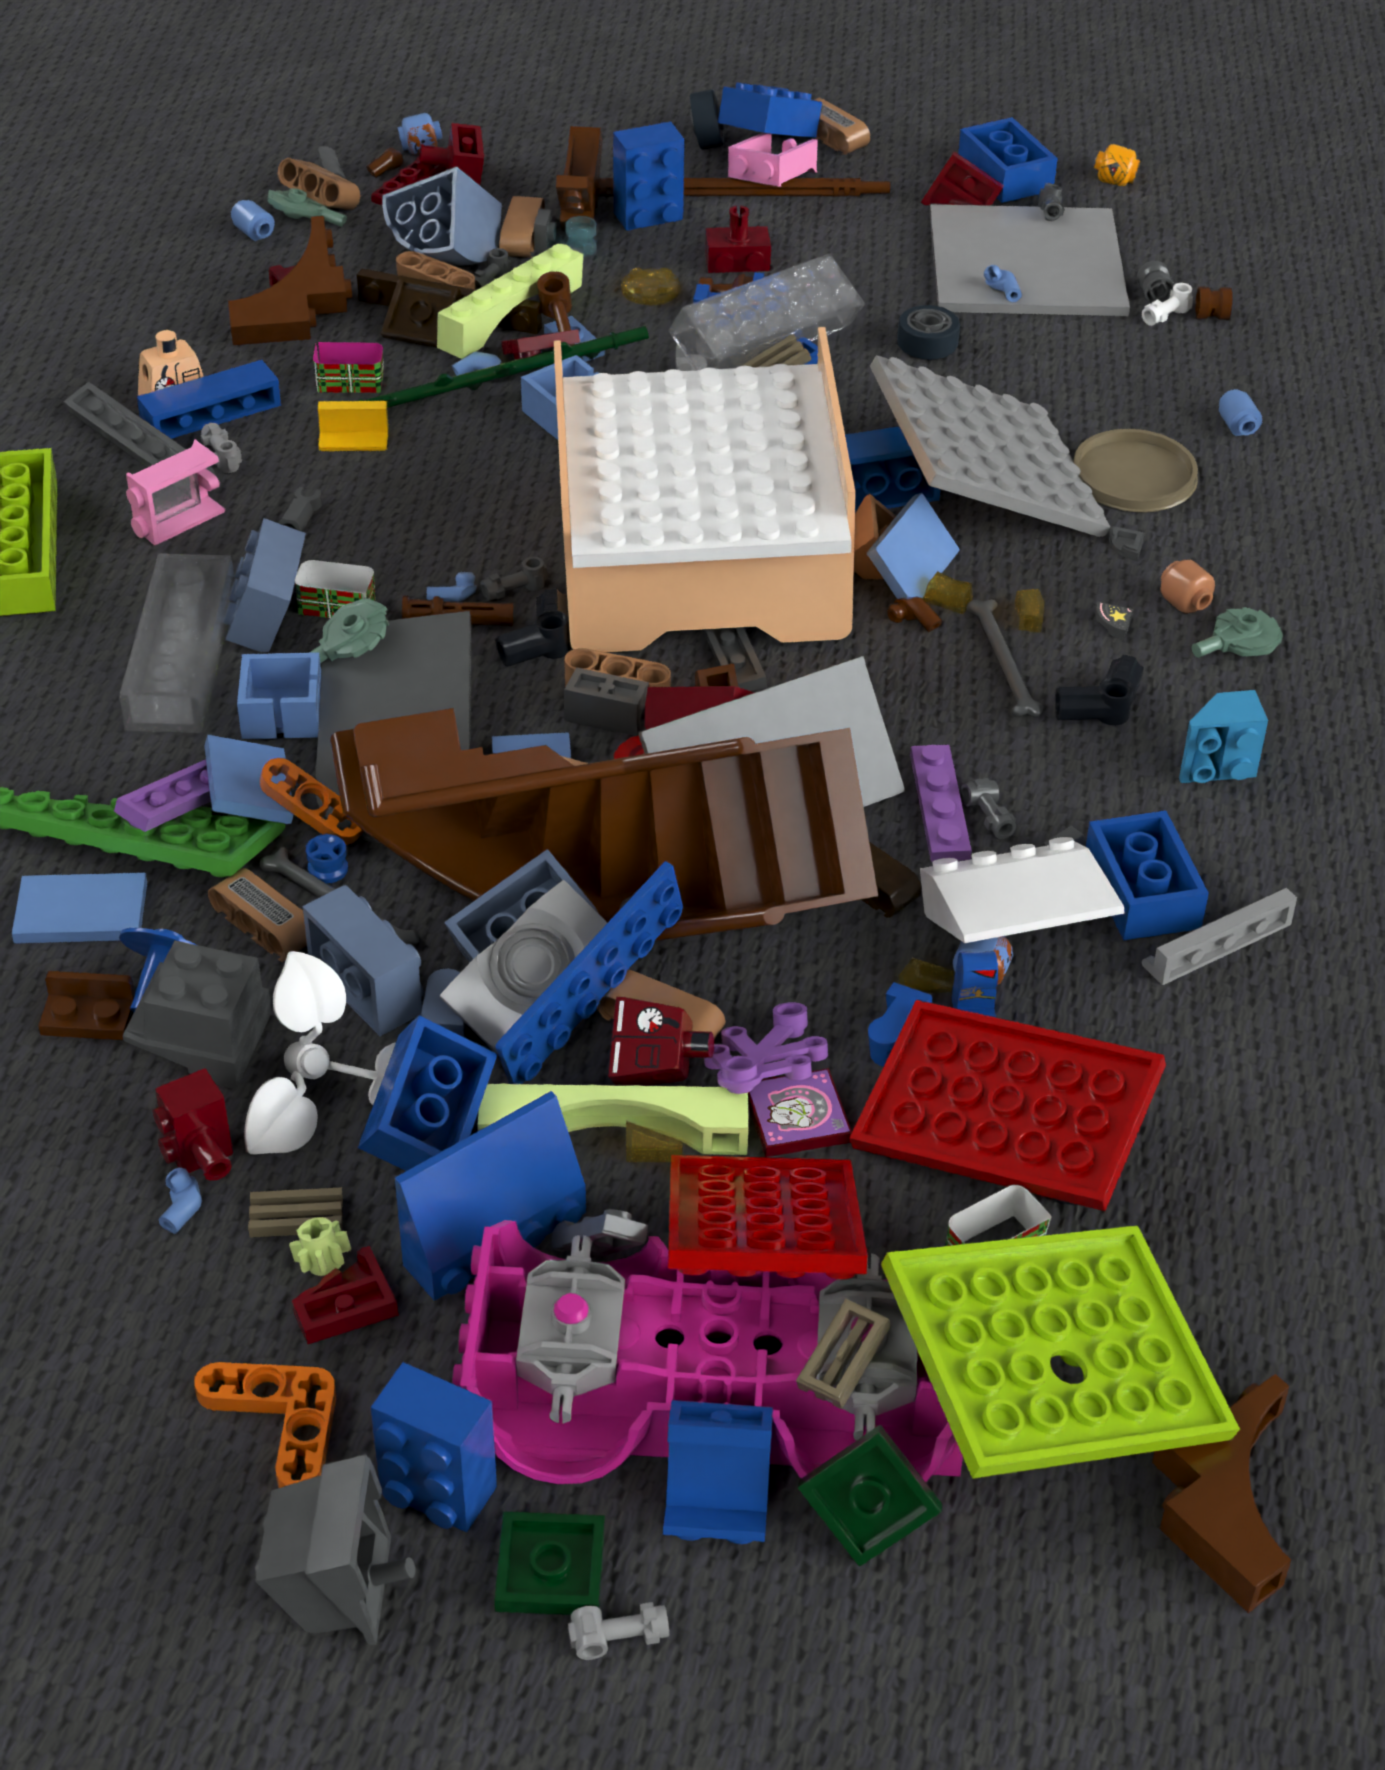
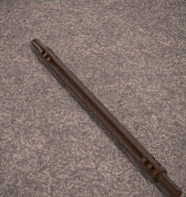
M600 178L598 196H613V178ZM684 178V196H860V193L890 194V181H861L860 178H792L781 183L780 187L735 178Z

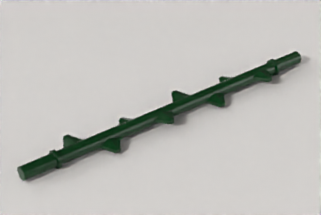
M646 326L616 334L611 332L608 336L574 345L562 342V360L575 355L594 359L601 351L612 348L616 350L619 346L649 339ZM554 350L454 377L441 374L435 382L367 400L358 399V401H387V408L465 387L477 390L484 382L554 364Z

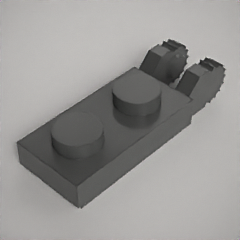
M608 1209L604 1210L603 1215L584 1217L582 1222L576 1224L569 1221H562L557 1224L552 1232L551 1247H553V1250L561 1252L569 1251L572 1248V1238L580 1235L581 1251L584 1235L592 1240L590 1258L606 1256L645 1244L648 1225L632 1221V1214L628 1212Z

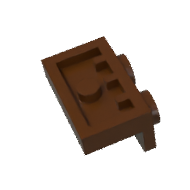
M62 971L47 972L45 981L48 997L38 1025L40 1035L123 1040V1034L134 1014L130 1010L135 995L131 976Z

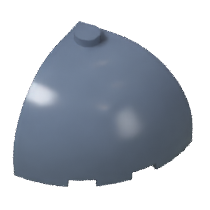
M458 167L382 195L386 224L392 229L395 239L410 251L419 252L452 266H466L487 261L489 252L498 247L501 233L502 203Z

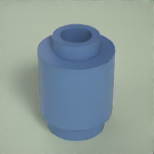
M241 200L233 206L231 210L233 224L249 238L257 241L271 235L274 229V219L267 211L250 200Z
M1234 389L1226 392L1221 397L1219 413L1233 435H1250L1259 429L1262 423V415L1247 393Z

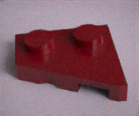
M954 151L921 203L928 206L931 203L991 206L1004 185Z
M576 329L501 341L503 354H514L515 360L542 353L541 349L554 347V341L561 340V343L566 342L568 344L580 343L579 330Z
M370 1245L357 1251L358 1261L344 1272L337 1268L333 1269L322 1278L318 1285L308 1288L292 1300L294 1315L307 1345L399 1315L397 1301Z

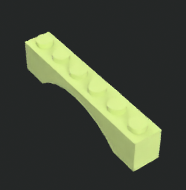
M556 244L438 312L437 348L461 359L481 349L500 321L515 306L525 299L538 295L537 281L547 272L557 271L564 273L569 278L571 293L574 292L582 284L583 254L572 250L568 245Z
M487 1084L478 1111L477 1126L478 1131L552 1091L557 1096L568 1132L591 1127H630L664 1134L687 1144L701 1154L747 1155L748 1092L735 1094L729 1092L724 1087Z

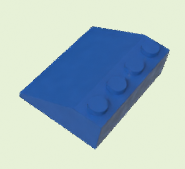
M552 1091L395 1177L403 1266L434 1301L447 1293L456 1294L460 1292L471 1279L475 1278L476 1275L471 1274L472 1250L474 1245L482 1246L484 1227H491L504 1220L516 1221L523 1240L535 1248L544 1240L545 1236L554 1231L557 1224L562 1221L577 1223L582 1215L586 1213V1185L557 1096Z

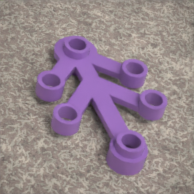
M787 1002L773 1008L774 1028L758 1045L747 1036V1030L743 1027L732 1026L721 1031L722 1044H714L712 1058H704L705 1066L709 1069H720L717 1073L718 1084L735 1094L750 1092L763 1078L785 1074L791 1080L809 1078L812 1075L811 1061H821L828 1057L827 1040L823 1037L813 1036L799 1042L782 1045L787 1038H797L804 1034V1029L808 1026L807 1007L796 1002ZM730 1051H738L742 1056L732 1057Z

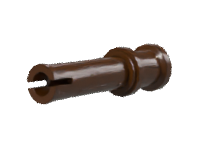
M403 595L402 619L470 611L471 625L513 626V603L444 602V599L440 598V596H434L432 600L410 599L408 595Z

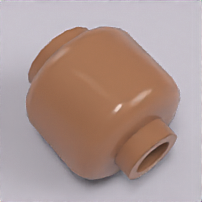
M1193 560L1173 562L1164 570L1161 576L1160 591L1162 596L1179 611L1185 614L1194 613L1208 607L1213 600L1214 578Z

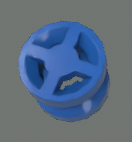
M323 834L312 838L306 845V858L309 861L308 872L325 883H333L345 877L348 872V862L345 858L346 844L344 840L331 834Z

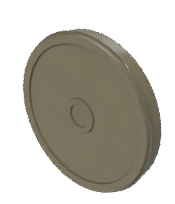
M1116 429L1101 432L1081 443L1074 455L1073 462L1081 470L1079 477L1092 489V495L1096 502L1118 510L1155 512L1169 509L1191 497L1198 484L1197 462L1191 452L1172 438L1151 431Z

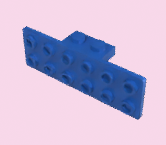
M665 861L496 1043L495 1048L509 1084H523L525 1081L535 1078L548 1056L554 1050H558L566 1044L571 1031L580 1021L589 1018L595 1012L602 997L611 988L619 986L624 980L627 970L638 958L645 957L652 949L656 938L666 927H672L679 920L683 904L673 865Z

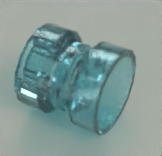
M576 216L566 221V234L569 239L566 241V245L572 250L582 253L583 257L593 255L597 250V242L594 239L597 232L596 221L586 216Z

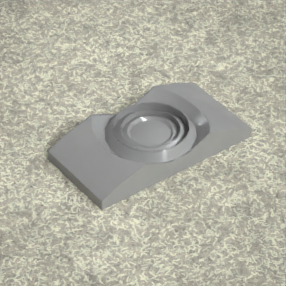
M562 880L533 903L500 938L478 954L440 994V998L497 1053L495 1045L602 930L607 922L565 880Z

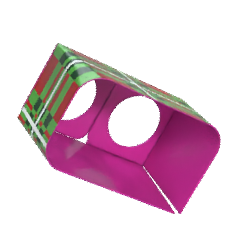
M318 342L319 358L317 345L315 344L313 362L317 392L381 393L383 380V346L381 344Z

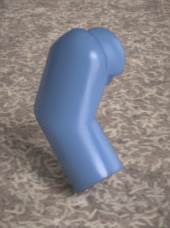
M990 265L985 269L984 278L990 288L1004 292L1007 300L1010 302H1016L1021 298L1022 293L1013 273L1007 270H1000L997 265Z
M477 351L453 364L452 369L456 375H461L499 365L501 360L495 354Z
M459 572L456 575V585L427 587V600H432L434 596H440V598L444 599V602H462L476 591L477 585H474L475 575L471 572Z
M185 1168L172 1170L165 1180L167 1187L170 1188L169 1193L173 1204L159 1218V1223L162 1228L174 1234L198 1211L202 1203L198 1182L194 1176L189 1175Z

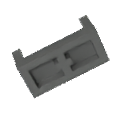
M576 667L564 689V721L637 736L641 727V718L645 719V703L649 682Z

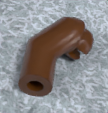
M388 148L381 156L368 164L366 168L373 177L377 178L385 171L401 166L403 156L400 151Z
M918 596L899 598L887 610L891 621L900 623L904 619L908 621L918 620L928 632L938 628L942 623V619L924 599Z

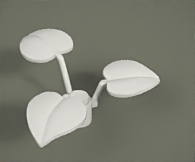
M288 952L284 968L275 985L273 994L274 1012L282 1025L295 1032H306L313 1028L308 1035L301 1036L300 1041L291 1044L284 1054V1065L292 1074L291 1080L296 1082L297 1089L289 1079L275 1077L262 1084L256 1091L247 1112L244 1128L245 1149L250 1154L291 1152L301 1148L311 1139L317 1127L318 1115L315 1104L310 1099L302 1096L306 1091L303 1078L317 1079L323 1076L327 1069L374 1079L368 1093L369 1101L373 1105L396 1043L394 1042L386 1046L379 1052L375 1061L376 1071L330 1061L326 1049L318 1044H313L312 1041L321 1034L322 1023L334 1022L344 1013L346 1005L345 987L331 967L320 959L305 953Z

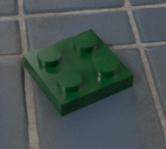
M881 1425L801 1478L798 1484L800 1492L859 1567L942 1512L941 1501Z
M503 1511L494 1599L495 1612L571 1615L573 1611L584 1606L599 1608L605 1515Z

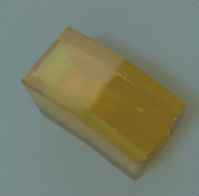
M937 571L928 583L923 599L930 604L964 614L968 603L972 600V583L954 580Z
M1039 589L1016 592L1015 609L1020 618L1018 630L1041 632L1045 602Z

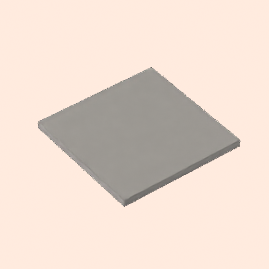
M930 204L937 305L952 312L1128 316L1130 306L1112 208L1064 207L1063 216H1060L1057 220L1049 221L1045 219L1044 211L1040 207ZM997 265L1000 270H1007L1014 274L1022 293L1018 301H1008L1004 292L990 288L987 285L984 271L988 266Z

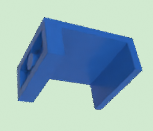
M671 1401L667 1443H669L663 1535H675L683 1540H698L702 1537L727 1539L736 1544H747L752 1541L765 1542L773 1407Z

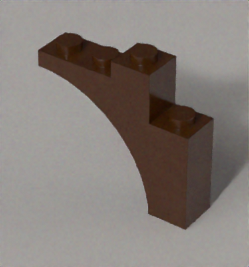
M570 126L564 174L556 175V191L561 208L560 224L562 231H567V234L571 236H584L585 232L593 233L594 211L598 207L602 134L599 127Z
M324 216L311 217V232L308 245L303 256L289 274L260 293L228 301L233 345L311 339L310 328L317 327L315 314L347 312L346 299L352 298L351 279H344L343 266H336L335 254H328V248H333L332 229H325Z
M1276 1374L1260 1385L1257 1383L1249 1385L1242 1392L1238 1401L1229 1407L1240 1428L1232 1440L1154 1451L1152 1463L1177 1486L1170 1492L1162 1504L1164 1513L1160 1530L1247 1613L1251 1612L1284 1586L1291 1559L1278 1546L1262 1521L1253 1497L1249 1474L1250 1452L1262 1432L1283 1412L1290 1386Z

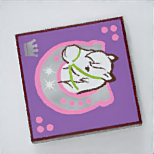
M829 1068L812 1071V1075L803 1080H791L786 1076L762 1079L758 1085L754 1086L753 1090L748 1092V1106L765 1157L851 1143L849 1137L852 1130Z

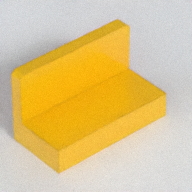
M387 401L318 402L319 451L387 450L389 429Z

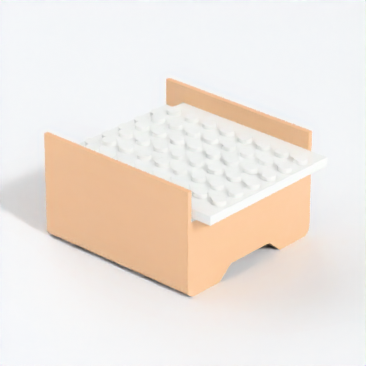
M818 327V364L790 366L775 364L771 367L739 366L732 369L704 368L694 371L672 369L666 372L655 373L635 371L630 374L617 375L599 373L594 376L563 377L561 340L554 341L561 506L571 647L573 649L586 648L601 652L641 651L667 631L758 627L782 643L839 640L847 637L852 631L856 491L825 327Z

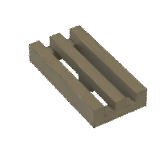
M791 334L742 366L804 365L812 359L809 351L806 348L804 349L802 343L797 341L794 334Z
M342 1187L250 1192L251 1206H249L250 1221L248 1224L250 1237L298 1235L296 1230L304 1222L316 1218H306V1216L333 1215L323 1218H327L331 1222L339 1221L341 1231H343ZM285 1217H288V1219L260 1220V1219H265V1218H285Z
M845 1299L796 1380L798 1388L805 1392L810 1390L815 1393L817 1398L823 1401L827 1398L832 1401L834 1406L843 1409L891 1328L890 1320ZM852 1317H858L859 1319L847 1339L841 1345L821 1381L815 1379ZM870 1324H873L871 1330L869 1331L868 1335L866 1336L865 1340L863 1341L862 1345L860 1346L859 1350L857 1351L856 1355L854 1356L853 1360L851 1361L850 1365L848 1366L838 1385L836 1386V1388H834L833 1386L835 1382L837 1381L838 1377L840 1376L841 1372L843 1371L844 1367L846 1366L847 1362L849 1361L850 1357L852 1356L853 1352L855 1351L856 1347L858 1346L868 1327L870 1326Z

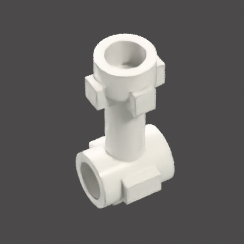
M1177 283L1170 290L1169 299L1164 302L1156 300L1152 304L1146 305L1142 311L1144 322L1149 326H1153L1159 322L1166 321L1168 313L1172 311L1176 313L1188 312L1192 308L1193 303L1192 287L1186 283Z

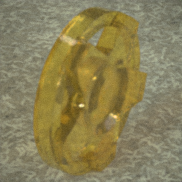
M638 267L630 270V274L623 278L621 292L626 299L637 304L661 305L674 300L679 295L680 281L672 273V270L668 268L641 269Z

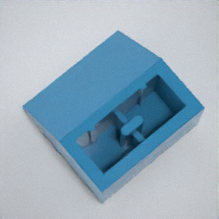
M1255 690L1217 693L1189 721L1179 775L1181 783H1206L1208 781L1226 779L1243 780L1257 776L1268 718Z

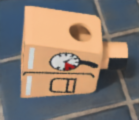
M163 330L158 332L155 336L157 346L145 349L139 354L138 396L204 377L195 352L185 340H177L176 334L173 331Z

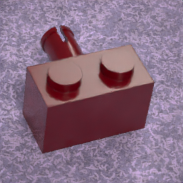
M451 123L447 148L421 144L419 164L446 166L448 170L458 167L480 185L484 164L481 126Z
M740 205V217L737 214V206L729 209V227L705 228V257L708 273L770 271L771 242L768 227H748L749 209Z
M201 1069L155 1088L158 1107L152 1111L157 1127L164 1136L158 1139V1144L165 1161L168 1164L175 1162L178 1168H185L189 1173L201 1168L205 1178L209 1181H216L225 1177L232 1168L228 1156L233 1155L225 1099L207 1069Z

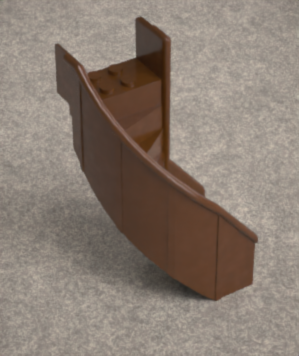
M454 708L359 723L355 725L354 729L337 731L330 737L343 814L392 852L425 874L473 901L547 849L596 907L598 914L607 923L620 910L621 902L625 898L632 897L665 861L673 865L683 909L679 920L672 927H666L655 941L774 925L780 923L786 913L878 896L850 728L756 744L752 738L741 737L577 766L571 764L547 745L483 755L482 747L461 750Z

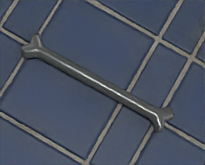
M993 599L988 601L971 600L967 605V611L979 618L1017 702L1012 708L1011 714L1016 717L1023 715L1040 716L1043 713L1044 706L1031 698L992 614L997 609L998 603Z
M285 847L278 849L274 855L263 857L260 860V867L263 872L279 873L318 898L335 890L292 863L288 859L289 851ZM392 925L396 935L406 945L416 946L419 944L420 937L418 931L402 930Z

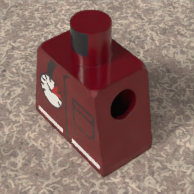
M616 997L608 1077L616 1086H650L684 1081L688 1077L690 1058H712L714 1052L713 1032L692 1031V1019L682 1008L627 997Z

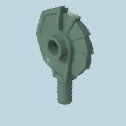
M291 188L289 191H272L269 189L268 203L273 205V208L284 211V214L290 218L300 219L307 217L311 219L313 216H324V221L341 227L346 223V215L327 209V206L307 197V193L303 190Z
M369 598L341 606L324 625L323 638L319 640L321 645L309 653H319L320 663L328 658L331 661L337 658H349L352 656L357 658L368 650L372 651L380 639H384L386 626H389L388 619L385 616L387 608L383 604Z
M1242 607V609H1227L1225 613L1216 617L1213 636L1192 645V652L1197 658L1217 650L1223 653L1230 651L1243 657L1268 655L1281 643L1283 634L1274 617L1270 618L1261 610L1256 611L1246 607Z

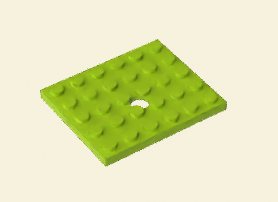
M1138 1226L887 1252L881 1263L972 1479L1232 1440L1240 1430ZM1054 1356H1060L1066 1364L1080 1367L1084 1375L1083 1382L1069 1384L1059 1379L1051 1369L1050 1359Z

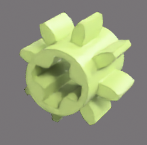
M323 1217L312 1218L304 1222L296 1230L299 1240L289 1243L294 1262H299L302 1272L305 1273L310 1270L312 1274L318 1276H325L333 1269H339L345 1263L342 1253L351 1250L347 1231H341L339 1221L331 1222Z

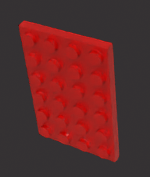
M916 1000L849 1139L854 1149L1006 1187L1019 1185L1033 1194L1106 1211L1166 1067L1165 1057L1163 1054Z
M671 1155L668 1269H678L680 1273L686 1275H701L706 1273L707 1270H727L729 1274L740 1277L752 1276L757 1271L776 1272L779 1276L786 1278H799L806 1273H825L828 1277L834 1279H850L855 1274H867L868 1255L851 1160Z

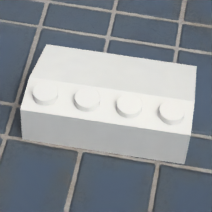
M1070 837L1054 838L1049 840L1048 846L1037 848L1033 844L1015 845L1010 848L1011 852L998 855L994 851L977 852L972 854V859L959 862L955 858H942L933 861V866L920 868L926 917L964 943L1124 914V905L1089 848L1075 842Z

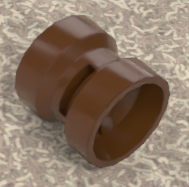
M1199 286L1195 299L1196 318L1207 319L1212 315L1216 316L1219 320L1230 319L1232 288L1221 287L1218 290L1212 291L1209 287Z

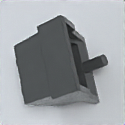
M174 940L164 962L159 963L123 1034V1041L187 1067L190 1074L206 1068L215 1084L237 1089L271 1015L269 989L262 987L258 958Z
M367 1455L324 1464L320 1476L271 1491L268 1512L263 1522L264 1534L260 1557L255 1567V1582L306 1632L322 1633L357 1627L363 1633L367 1644L376 1645L384 1586L388 1583L413 1578L415 1576V1564L410 1557L388 1562L391 1534L378 1501L381 1498L382 1488L372 1461Z

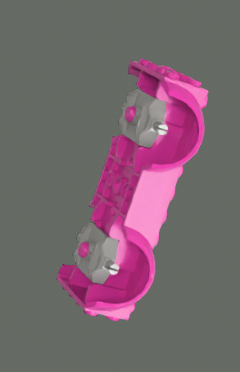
M508 1220L499 1222L491 1227H484L482 1246H473L471 1274L476 1276L474 1284H467L465 1313L469 1314L468 1324L462 1323L460 1326L459 1353L463 1354L462 1364L454 1365L452 1384L492 1401L495 1454L513 1470L525 1476L554 1484H577L605 1476L620 1466L630 1455L668 1457V1423L671 1401L674 1400L773 1407L770 1464L790 1465L800 1478L809 1474L879 1425L884 1428L925 1482L932 1475L960 1477L963 1461L962 1453L888 1280H881V1276H878L880 1259L875 1254L871 1253L870 1269H868L867 1258V1274H857V1278L834 1279L828 1277L825 1273H806L799 1278H786L779 1276L776 1272L757 1271L752 1276L740 1277L729 1274L727 1270H707L706 1273L701 1275H686L680 1273L678 1269H668V1248L657 1236H648V1242L641 1251L627 1258L609 1262H591L592 1240L588 1236L583 1235L582 1250L580 1251V1235L572 1238L571 1256H567L566 1260L543 1253L523 1240L518 1230L517 1222ZM848 1299L888 1318L891 1328L843 1409L834 1406L832 1401L827 1398L823 1401L817 1398L814 1392L810 1390L805 1392L799 1389L796 1380L844 1300ZM852 1317L815 1379L819 1381L823 1379L838 1350L859 1319L858 1317ZM870 1324V1326L868 1327L867 1331L865 1332L864 1336L862 1337L861 1341L859 1342L858 1346L856 1347L855 1351L853 1352L852 1356L850 1357L849 1361L847 1362L846 1366L844 1367L843 1371L841 1372L840 1376L833 1386L834 1388H836V1386L838 1385L839 1381L841 1380L842 1376L844 1375L845 1371L847 1370L848 1366L850 1365L851 1361L853 1360L854 1356L856 1355L857 1351L859 1350L860 1346L862 1345L863 1341L865 1340L866 1336L871 1330L873 1324ZM656 1335L684 1337V1341L679 1346L678 1344H668V1348H664L656 1342L655 1337ZM707 1338L725 1339L729 1341L722 1344H716L709 1341ZM754 1341L782 1343V1348L775 1354L767 1355V1350L758 1349L757 1351L753 1343Z

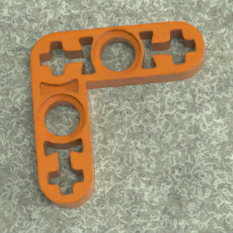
M274 758L265 763L259 782L262 791L322 835H336L348 845L355 842L364 832V830L343 814L340 796L297 765L285 758ZM283 773L286 776L285 781L281 780L277 784L271 781L273 775L277 776ZM296 783L300 784L294 797L289 795L291 788L294 790ZM307 793L315 794L321 799L322 807L316 810L308 809L302 804L301 797ZM329 806L334 808L332 815L329 813L327 820L323 819ZM345 819L351 822L350 828L346 827L342 831L337 827L339 822H343Z
M228 1362L210 1363L197 1372L194 1378L196 1397L200 1405L206 1409L285 1414L276 1461V1478L279 1488L321 1475L322 1466L326 1461L336 1404L335 1380L330 1372L319 1367ZM216 1381H224L225 1385L220 1386L219 1392L210 1391V1388L214 1387ZM239 1381H243V1394H237V1389H240ZM264 1382H271L279 1387L278 1391L269 1397H258L252 1393L257 1385ZM314 1385L321 1386V1390H318L316 1393V1409L308 1407L307 1392H310ZM304 1425H312L320 1430L319 1434L309 1441H301L293 1436L294 1432ZM297 1455L305 1456L306 1473L302 1474L301 1480H292L291 1475L295 1474L297 1470Z

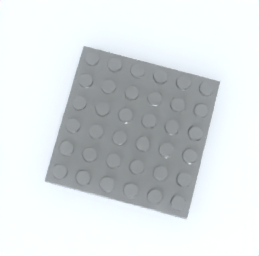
M878 355L875 356L870 368L929 486L1094 536L1102 537L1107 534L1111 527L1103 514L1104 511L1094 499L1092 489L1079 477L1081 470L1074 464L1069 455V449L1060 439L1059 432L1052 425L1045 408L1036 403L1029 405L1020 402L1009 394L1001 396L992 393L981 385L973 387L964 384L953 376H947L946 378L936 375L926 367L915 368L906 365L895 357L887 359Z

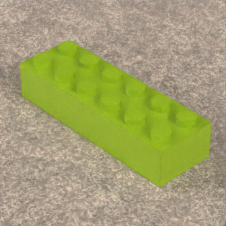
M51 448L0 452V616L56 611L57 478Z

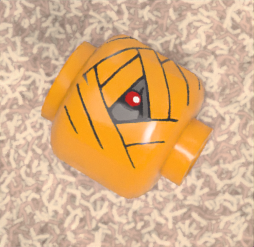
M1111 144L1105 152L1099 151L1094 169L1099 170L1098 179L1101 182L1125 186L1128 182L1133 183L1140 160L1136 159L1134 150Z

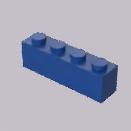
M263 360L137 396L140 418L171 439L202 430L208 423L221 424L281 406L279 380Z

